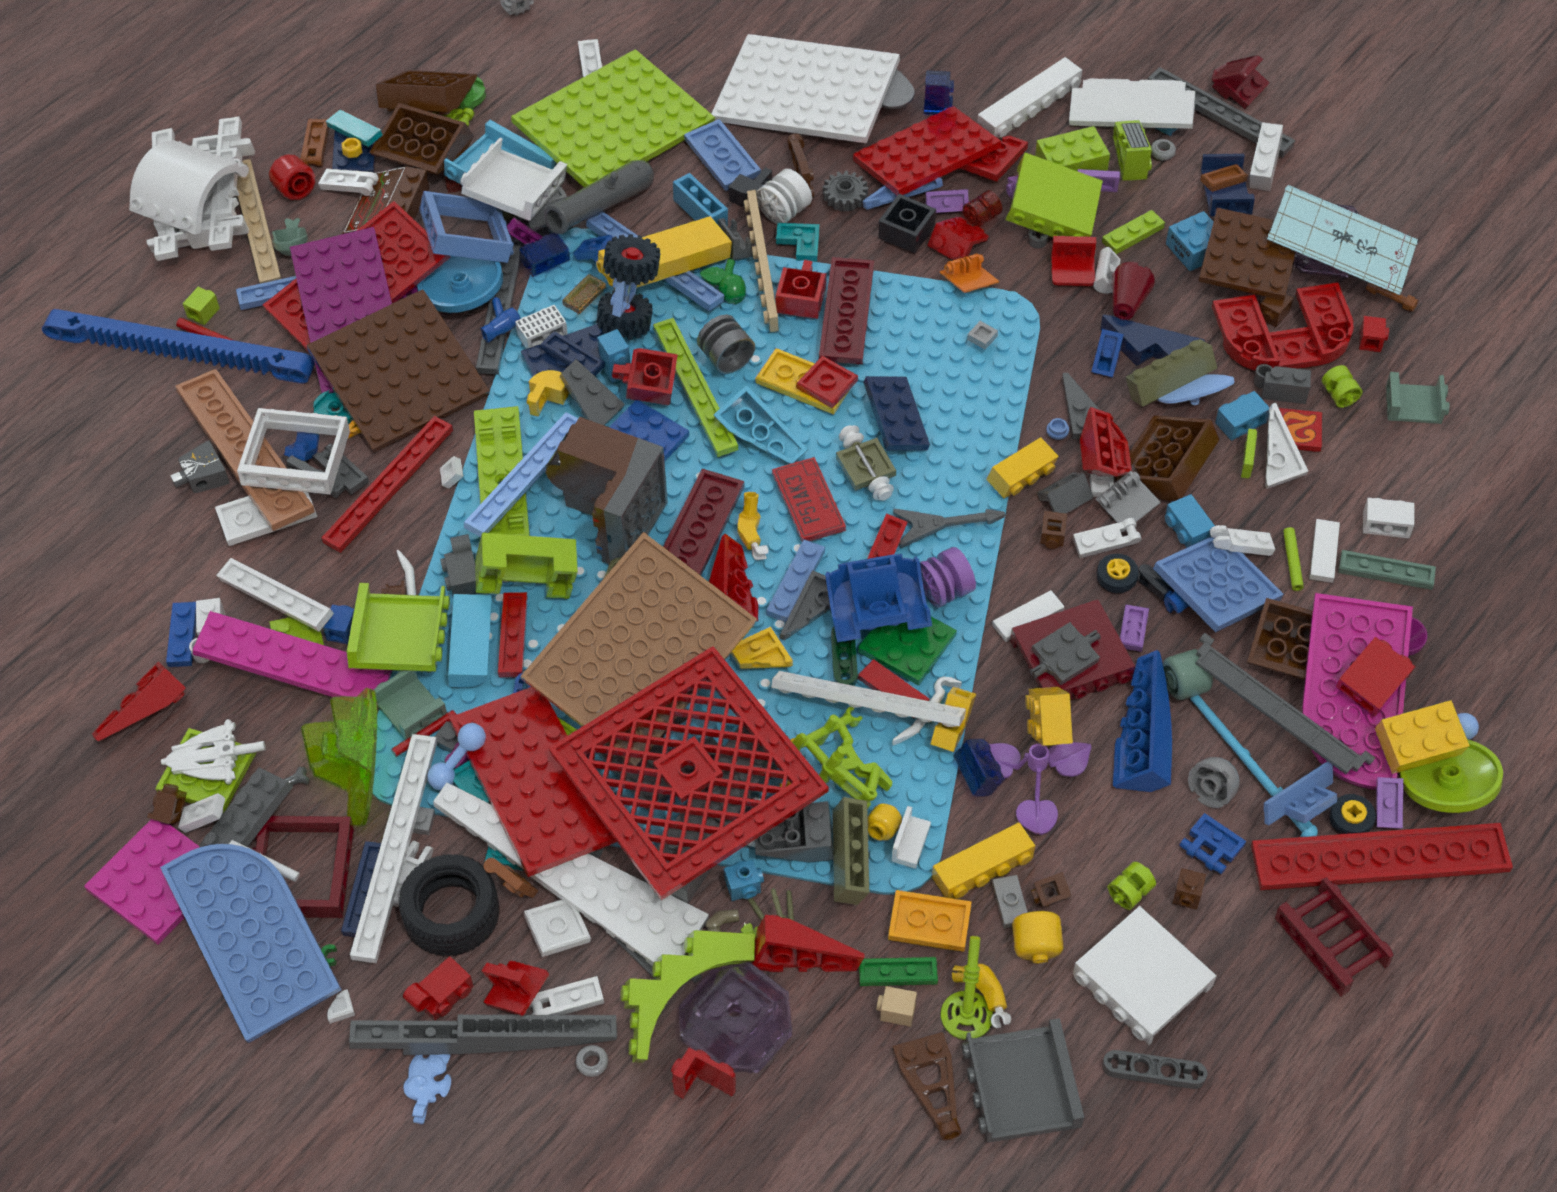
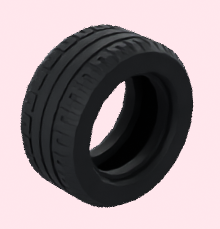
M444 854L425 860L409 873L410 875L404 880L399 894V909L405 929L416 945L426 952L429 951L431 954L456 956L474 950L489 938L498 922L500 906L494 880L491 874L484 870L482 864L467 856ZM449 886L463 887L477 897L475 906L470 914L458 922L451 924L435 923L427 919L423 914L424 904L430 895L441 888Z

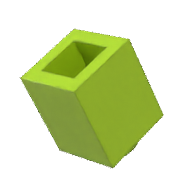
M197 287L182 303L187 318L202 325H205L220 309L216 294L211 290H205L201 287Z

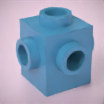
M753 860L738 861L732 866L724 868V880L732 901L742 898L750 899L761 893V883L764 882L761 868H756Z

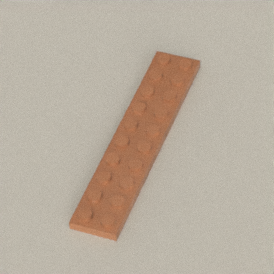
M216 369L176 385L177 393L240 483L237 470L253 425V420ZM264 437L255 465L286 468ZM242 485L273 531L315 513L314 506L302 491Z

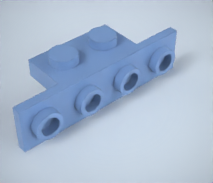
M1327 761L1264 802L1265 824L1270 825L1284 815L1306 823L1337 802V793L1325 789L1333 783V765Z

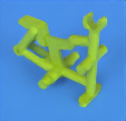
M848 707L842 717L838 718L834 714L830 715L823 727L807 735L804 733L798 734L792 743L799 751L807 747L820 762L822 770L818 775L825 783H828L831 779L853 799L867 801L868 809L871 805L870 801L875 800L877 797V785L885 791H889L892 787V780L877 763L864 764L854 751L852 746L854 740L846 725L849 724L851 727H856L863 717H853L851 714L855 708ZM838 731L843 742L828 758L818 745H823L831 733ZM854 770L858 777L866 778L865 785L849 771Z

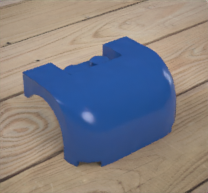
M893 554L838 564L837 570L831 573L826 572L825 574L837 642L861 638L860 630H873L880 626H896L904 622L907 623L908 630L932 626L930 608L927 606L923 587L920 560L917 556L911 559L903 558L902 554Z

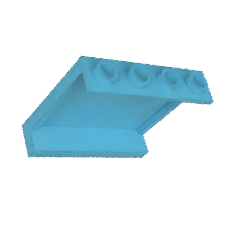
M489 120L485 124V134L453 162L448 159L444 160V175L461 184L463 174L467 173L471 169L472 164L477 163L481 155L486 153L490 145L494 144L499 138L503 139L501 150L552 170L556 166V162L540 147Z

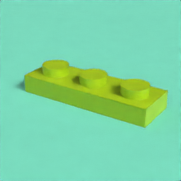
M1150 210L1104 235L1102 243L1106 247L1111 248L1115 254H1118L1164 229L1165 222L1153 210Z

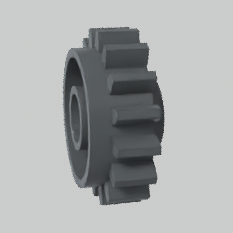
M838 171L837 176L829 175V180L825 179L823 199L828 201V206L833 207L835 210H854L861 207V203L868 196L867 181H863V176L856 177V172L849 175L848 171H845L844 174Z

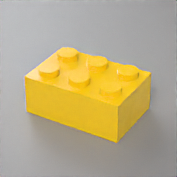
M1059 687L1029 689V695L1025 696L1026 709L1030 710L1031 719H1027L1028 734H1031L1032 738L1043 746L1073 743L1070 694Z
M1451 700L1382 719L1375 727L1392 774L1462 755L1470 746Z

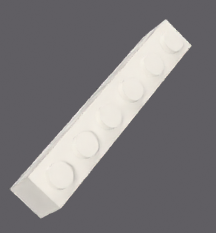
M1064 57L979 113L977 123L998 139L1004 137L1008 132L1019 127L1029 118H1033L1044 108H1048L1056 100L1063 98L1072 88H1078L1081 83L1082 69Z

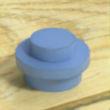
M1055 418L1047 425V434L1053 439H1064L1069 433L1067 422L1061 418Z

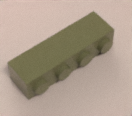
M1201 339L1194 340L1189 345L1172 351L1170 355L1154 360L1152 364L1135 370L1132 374L1126 376L1131 399L1143 407L1217 369L1213 348Z
M843 797L833 809L835 902L858 905L869 894L867 801Z

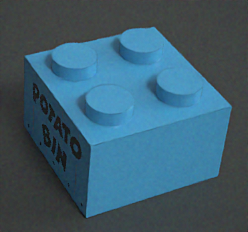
M1204 211L1168 228L1166 245L1189 271L1203 265L1213 221Z

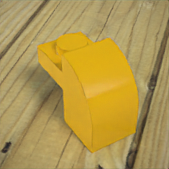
M554 370L542 371L529 380L530 393L527 397V405H529L530 415L539 417L546 401L564 405L569 392L560 378L562 372Z

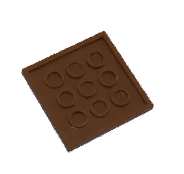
M1217 208L1198 282L1284 300L1296 251L1267 239L1274 220Z

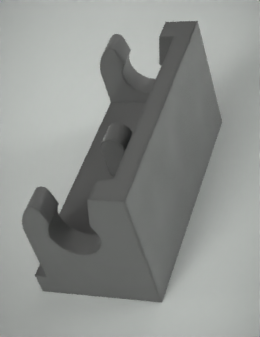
M724 218L718 219V226L732 241L730 257L733 260L753 257L751 241L748 237L744 241L737 232V222L732 219V225L728 228Z

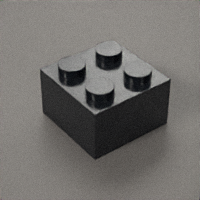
M898 194L879 220L878 238L916 253L935 227L936 209Z

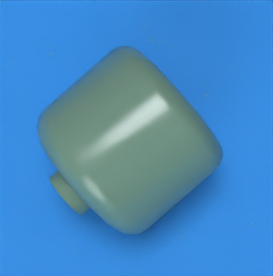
M1197 649L1167 657L1163 662L1167 690L1177 700H1185L1207 693L1213 686V677L1195 664L1200 658L1196 655Z

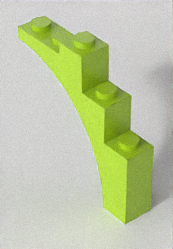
M693 930L685 938L684 952L688 953V956L662 954L653 963V977H656V980L630 978L625 982V985H622L621 1001H625L624 1009H635L630 1015V1028L634 1029L633 1039L629 1041V1055H633L632 1062L643 1063L648 1060L650 1039L656 1021L667 1001L688 980L707 970L726 965L751 963L754 960L755 934Z

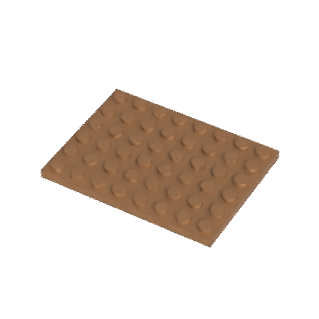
M643 532L524 671L521 679L579 725L584 726L712 646L726 660L754 626L757 619ZM693 690L689 691V692L686 693V694L692 695V694H693ZM678 701L677 709H685L689 702ZM673 702L665 707L672 708ZM658 714L656 721L669 723L670 715ZM652 715L649 716L648 718L644 719V720H650V721H651ZM637 727V735L648 736L649 728ZM632 728L628 729L623 733H631ZM654 729L653 737L661 738L666 730ZM617 739L615 747L627 749L629 741ZM611 741L607 742L605 745L610 746ZM634 742L632 750L645 751L646 743ZM630 757L629 764L638 766L643 759Z

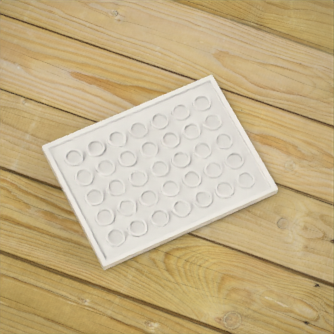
M748 34L711 114L715 117V121L720 119L722 123L867 143L899 64L900 55Z

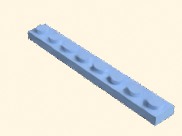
M565 412L465 520L464 528L481 537L482 533H489L544 473L546 468L559 456L557 448L560 442L566 439L570 426L575 424L578 418Z

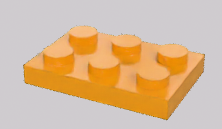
M896 890L888 940L965 952L972 901Z

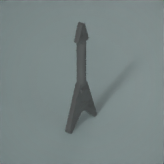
M893 509L894 516L907 521L912 526V529L900 540V548L938 532L947 526L986 521L987 524H991L1005 517V512L986 509L984 513L945 518L938 515Z

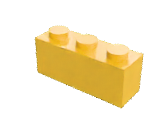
M1040 437L993 466L986 480L1004 499L1011 494L1015 496L1027 484L1033 485L1043 474L1049 475L1056 466L1054 464L1059 456Z

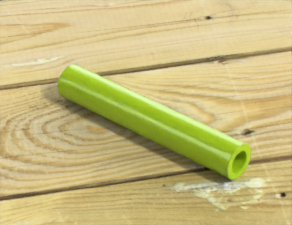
M1289 527L1283 530L1291 586L1293 591H1301L1304 585L1295 529Z

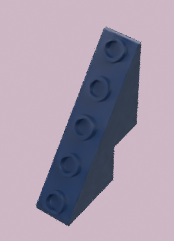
M1102 315L1100 330L1107 329L1123 333L1124 338L1120 350L1136 366L1152 357L1156 360L1162 359L1170 355L1172 351L1181 349L1194 340L1201 339L1155 326L1122 320L1110 315Z

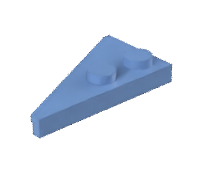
M937 178L904 196L910 197L943 186L942 179ZM883 186L863 200V207L871 209L893 202L897 195L886 186Z

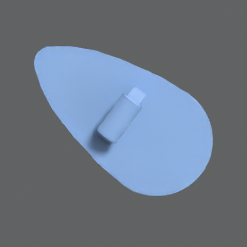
M1204 375L1157 400L1168 404L1190 400L1192 405L1199 404L1200 397L1223 390L1234 384L1235 381L1233 377L1227 375Z

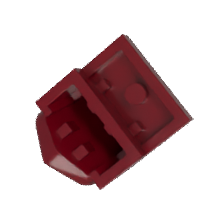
M1255 55L1225 63L1213 71L1211 79L1214 84L1212 87L1226 100L1231 96L1240 106L1246 109L1270 83L1256 70L1257 66L1264 59L1261 56Z

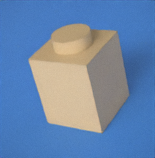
M886 986L884 995H879L877 1011H881L880 1021L911 1027L917 992Z

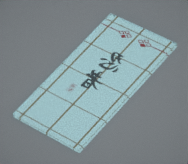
M1287 185L1285 188V193L1267 238L1399 295L1402 292L1418 241L1416 238L1290 185Z

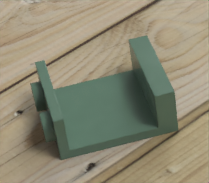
M1390 372L1386 383L1387 419L1391 421L1442 424L1444 416L1449 413V402H1446L1448 385L1444 383V375H1439L1436 386L1400 384L1399 372Z
M401 670L396 676L380 683L372 690L376 705L405 740L447 713L445 703L440 697L435 700L418 679L416 671Z

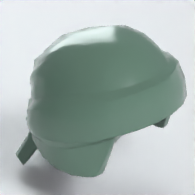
M287 218L285 219L286 229L272 231L273 246L275 250H278L283 255L292 256L291 246L304 244L308 241L306 229L298 227L300 223L299 218L294 221Z

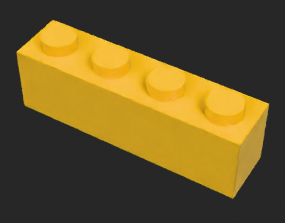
M1019 822L933 865L932 879L944 897L952 899L961 898L968 890L976 886L980 888L996 876L1006 875L1019 864L1023 866L1029 863L1034 857L1035 844Z

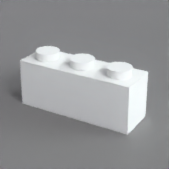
M1262 122L1250 172L1249 188L1265 191L1271 190L1282 142L1283 125Z

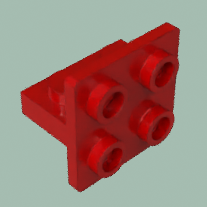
M512 960L507 965L501 963L495 965L487 962L482 972L494 986L485 998L484 1003L489 1007L523 1016L549 976V973L545 969Z

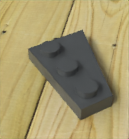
M576 359L560 375L571 397L576 400L581 408V414L588 420L605 426L625 405Z

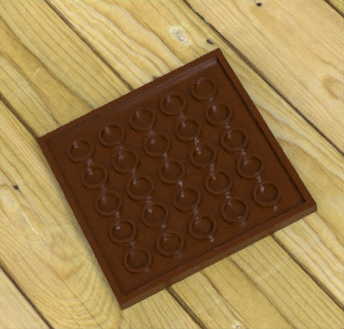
M424 289L307 344V350L373 453L422 429L434 416L442 419L490 394V390Z

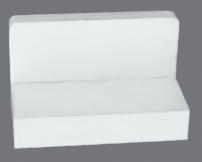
M910 806L906 808L893 845L892 862L916 869L931 827V822L913 817L912 807Z

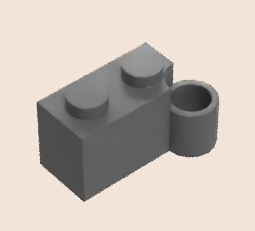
M1261 364L1256 368L1253 382L1256 387L1262 389L1261 399L1306 404L1310 390L1311 370L1278 366L1272 368L1270 365Z
M469 534L451 537L450 541L453 552L444 554L445 558L440 559L443 572H448L449 575L444 577L447 591L452 590L453 596L454 594H480L476 593L475 561Z

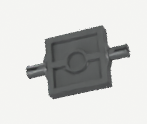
M1069 622L1032 645L1031 650L1040 662L1038 666L1030 670L1033 678L1036 679L1047 672L1062 685L1098 663L1100 657L1090 645L1101 638L1100 634L1097 633L1098 631L1094 630L1090 634L1083 636Z

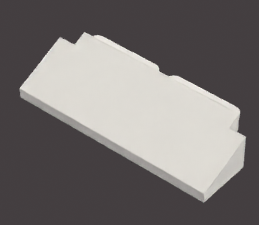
M1083 80V88H1072L1069 125L1114 127L1117 121L1139 120L1142 127L1192 129L1195 111V91H1186V82L1176 80Z

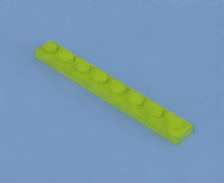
M674 318L653 324V330L664 352L678 354L675 374L717 457L738 451V444L733 434L714 417V414L720 408Z

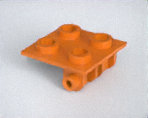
M978 253L969 257L966 256L948 261L944 265V270L940 271L941 275L964 293L999 283V280L981 267L984 258Z

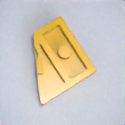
M771 627L741 640L730 653L740 669L793 666L792 658Z

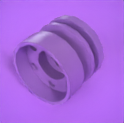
M951 547L940 552L937 559L929 557L927 561L920 562L925 596L937 608L944 606L946 603L953 602L955 596L961 598L976 589L975 576L971 565L957 547Z

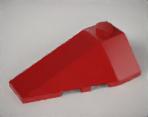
M724 534L721 537L709 583L749 612L758 621V601L751 594L750 589L753 587L752 580H749L746 576L745 570L748 566L742 545L727 534Z
M158 661L136 683L138 686L136 692L126 695L121 700V709L119 711L113 710L92 733L93 737L100 741L165 708L172 702H178L183 697V691L186 687Z
M765 915L757 928L754 960L750 963V968L769 972H783V968H799V972H807V969L813 967H821L825 972L856 971L865 957L864 953L794 920L782 918L778 915Z

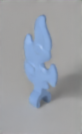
M450 1054L429 1055L428 1058H423V1055H416L412 1059L409 1066V1078H407L403 1087L405 1095L417 1101L412 1114L414 1117L413 1123L424 1124L428 1104L436 1101V1094H440L441 1097L447 1096L451 1087L450 1075H445L444 1079L436 1082L434 1077L446 1071Z

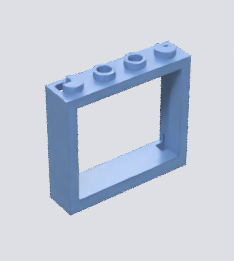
M429 191L423 192L419 210L434 254L508 263L510 255H513L512 248L514 242L511 241L506 227V220L502 216V210L471 197ZM440 215L487 221L494 240L445 234Z

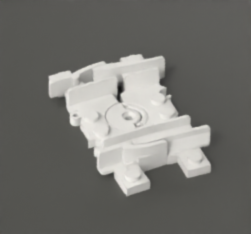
M240 117L219 119L218 135L193 138V147L236 161L239 164H243L242 156L255 154L251 140L249 138L241 139L242 121ZM172 128L152 132V148L162 142L175 141V133ZM229 173L222 176L209 191L202 212L201 233L195 235L154 220V226L159 236L148 239L147 244L157 261L178 257V248L189 245L193 249L209 246L211 251L232 248L234 235L249 233L244 217L237 215L235 212V207L239 203L234 196L240 195L237 190V174Z

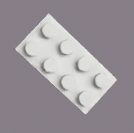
M304 492L309 501L312 503L309 493ZM249 496L215 507L228 546L273 532ZM316 511L277 530L316 518Z

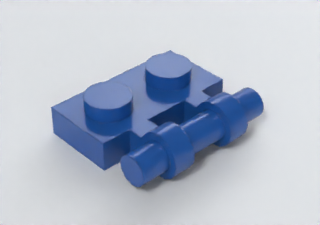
M1204 813L1190 830L1189 835L1195 838L1194 842L1192 843L1184 838L1179 846L1186 850V854L1190 857H1196L1205 863V867L1210 871L1215 870L1222 875L1227 866L1220 862L1221 858L1231 863L1244 848L1246 841ZM1205 845L1214 853L1211 856L1203 851L1201 847Z

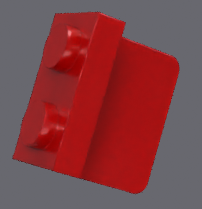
M955 217L936 223L927 246L952 260L968 257L972 246L987 241L989 236L984 233L982 228L967 224L965 219Z
M1053 236L1051 268L1052 283L1054 285H1094L1096 237Z
M689 1047L683 1058H678L671 1069L674 1094L682 1099L696 1078L705 1081L730 1096H733L736 1092V1074L733 1068L724 1062H715L702 1050L698 1049L695 1051Z

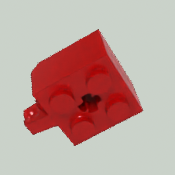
M804 260L802 269L783 267L776 292L777 313L818 319L826 290L827 273L812 271L813 261Z
M643 348L634 349L631 363H626L625 365L614 364L612 378L623 380V383L628 384L626 399L670 406L678 354Z

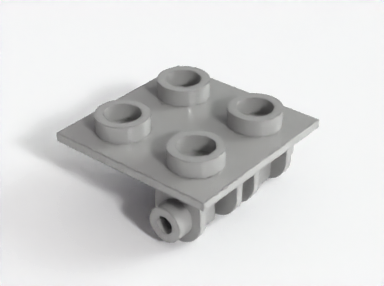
M1135 471L1127 473L1096 498L1097 502L1117 523L1128 518H1134L1135 522H1137L1161 503L1139 480L1140 476Z

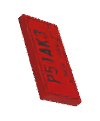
M815 457L772 469L773 478L802 542L803 540L813 541L846 531V525Z

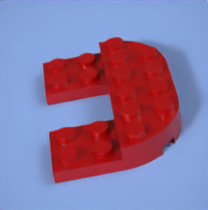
M1331 283L1297 288L1295 296L1308 327L1269 332L1255 295L1213 301L1212 309L1224 338L1223 347L1225 351L1238 364L1255 371L1261 364L1270 365L1272 368L1278 366L1299 369L1324 365L1335 361L1348 348L1354 324L1339 284Z

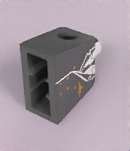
M206 441L179 457L178 461L182 471L170 475L176 488L189 483L193 493L230 484L226 470L210 441Z

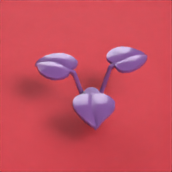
M1005 743L978 744L979 762L985 772L992 777L1000 779L1009 778L1013 773V769L1019 770L1027 761L1029 768L1036 772L1035 801L1026 800L1020 803L1016 810V817L1022 827L1039 835L1049 832L1055 826L1058 817L1057 808L1052 801H1040L1039 799L1041 771L1045 770L1049 764L1050 767H1056L1057 772L1063 776L1073 777L1080 775L1087 767L1091 751V744L1087 743L1058 744L1049 749L1042 744H1034L1030 747L1029 753H1025L1024 758L1020 761V753L1012 745Z

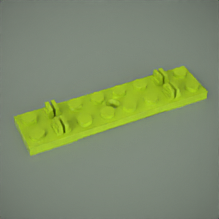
M518 406L474 411L480 504L523 459ZM526 492L489 533L530 536Z

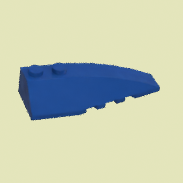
M1158 650L1137 659L1131 685L1134 687L1133 692L1127 697L1126 706L1128 707L1127 715L1121 720L1122 734L1120 738L1116 739L1113 786L1118 789L1153 792L1171 785V713L1163 663Z

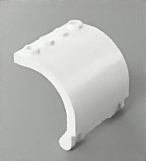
M170 140L159 143L145 154L134 173L130 190L129 211L195 235L199 234L202 227L204 203L213 185L222 176L229 173L246 177L249 168L245 164H239L236 161L217 156L182 142Z

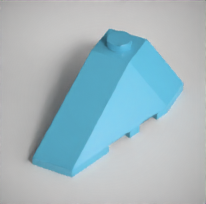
M747 385L714 414V417L730 433L788 464L794 463L808 451L807 447Z

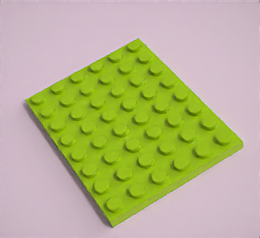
M636 49L511 116V122L553 158L557 164L560 161L566 163V172L584 188L632 160H644L647 162L684 141V134L715 121V117Z

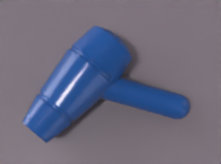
M498 297L492 299L496 317L489 324L480 328L483 339L488 343L495 337L515 328V321L521 319L519 313L512 307L503 311Z

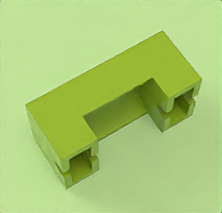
M496 533L481 534L475 559L476 593L500 594L502 581L546 584V597L570 598L573 589L572 583L575 582L578 573L576 539Z

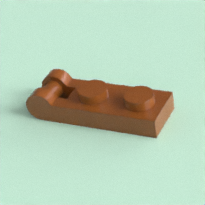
M308 119L301 159L308 166L309 164H315L316 167H323L329 127L326 124L328 119Z

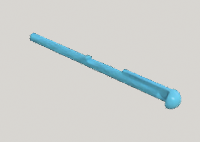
M1199 695L1191 697L1190 700L1268 793L1273 797L1283 790L1281 786L1277 788L1251 758L1250 752L1242 747ZM1289 817L1302 832L1300 837L1317 836V827L1310 821L1303 823Z

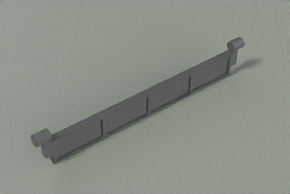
M1206 633L1201 636L1199 641L1203 645L1196 652V655L1200 657L1196 661V665L1344 774H1347L1350 769L1357 772L1364 762L1371 765L1376 757L1366 750L1361 756L1211 647L1215 641Z

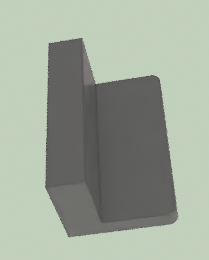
M1075 472L1036 492L1040 501L1049 502L1052 511L1058 513H1068L1093 498L1085 474Z

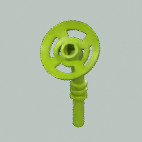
M977 936L970 937L967 965L964 966L965 971L963 974L965 990L950 995L941 1008V1021L944 1028L949 1034L961 1040H966V1033L969 1032L972 1038L982 1037L992 1025L991 1017L993 1012L988 1009L985 998L975 992L976 984L979 982L980 971L978 958L981 938ZM950 1004H953L951 1011L952 1019L949 1020L948 1008ZM957 1007L960 1008V1011H959V1015H958V1016H956V1008H957ZM982 1008L986 1009L987 1014L984 1024L981 1023L983 1017ZM977 1009L979 1011L978 1018L975 1017V1010ZM959 1023L965 1026L973 1025L975 1030L962 1031L957 1029Z

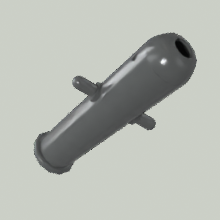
M632 160L556 204H548L544 209V219L547 226L555 234L563 235L568 231V228L645 191L653 183V168L644 160Z

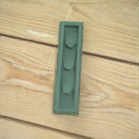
M1342 550L1338 573L1432 590L1436 567Z

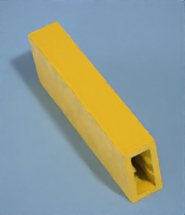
M711 216L642 237L644 240L646 238L650 239V243H656L661 253L657 277L655 276L653 281L649 280L647 284L730 258L732 241ZM605 249L598 251L596 266L598 271L605 276L608 284L613 286L614 279H611L609 277L610 274H606L605 269H603ZM640 282V285H637L636 288L647 284Z

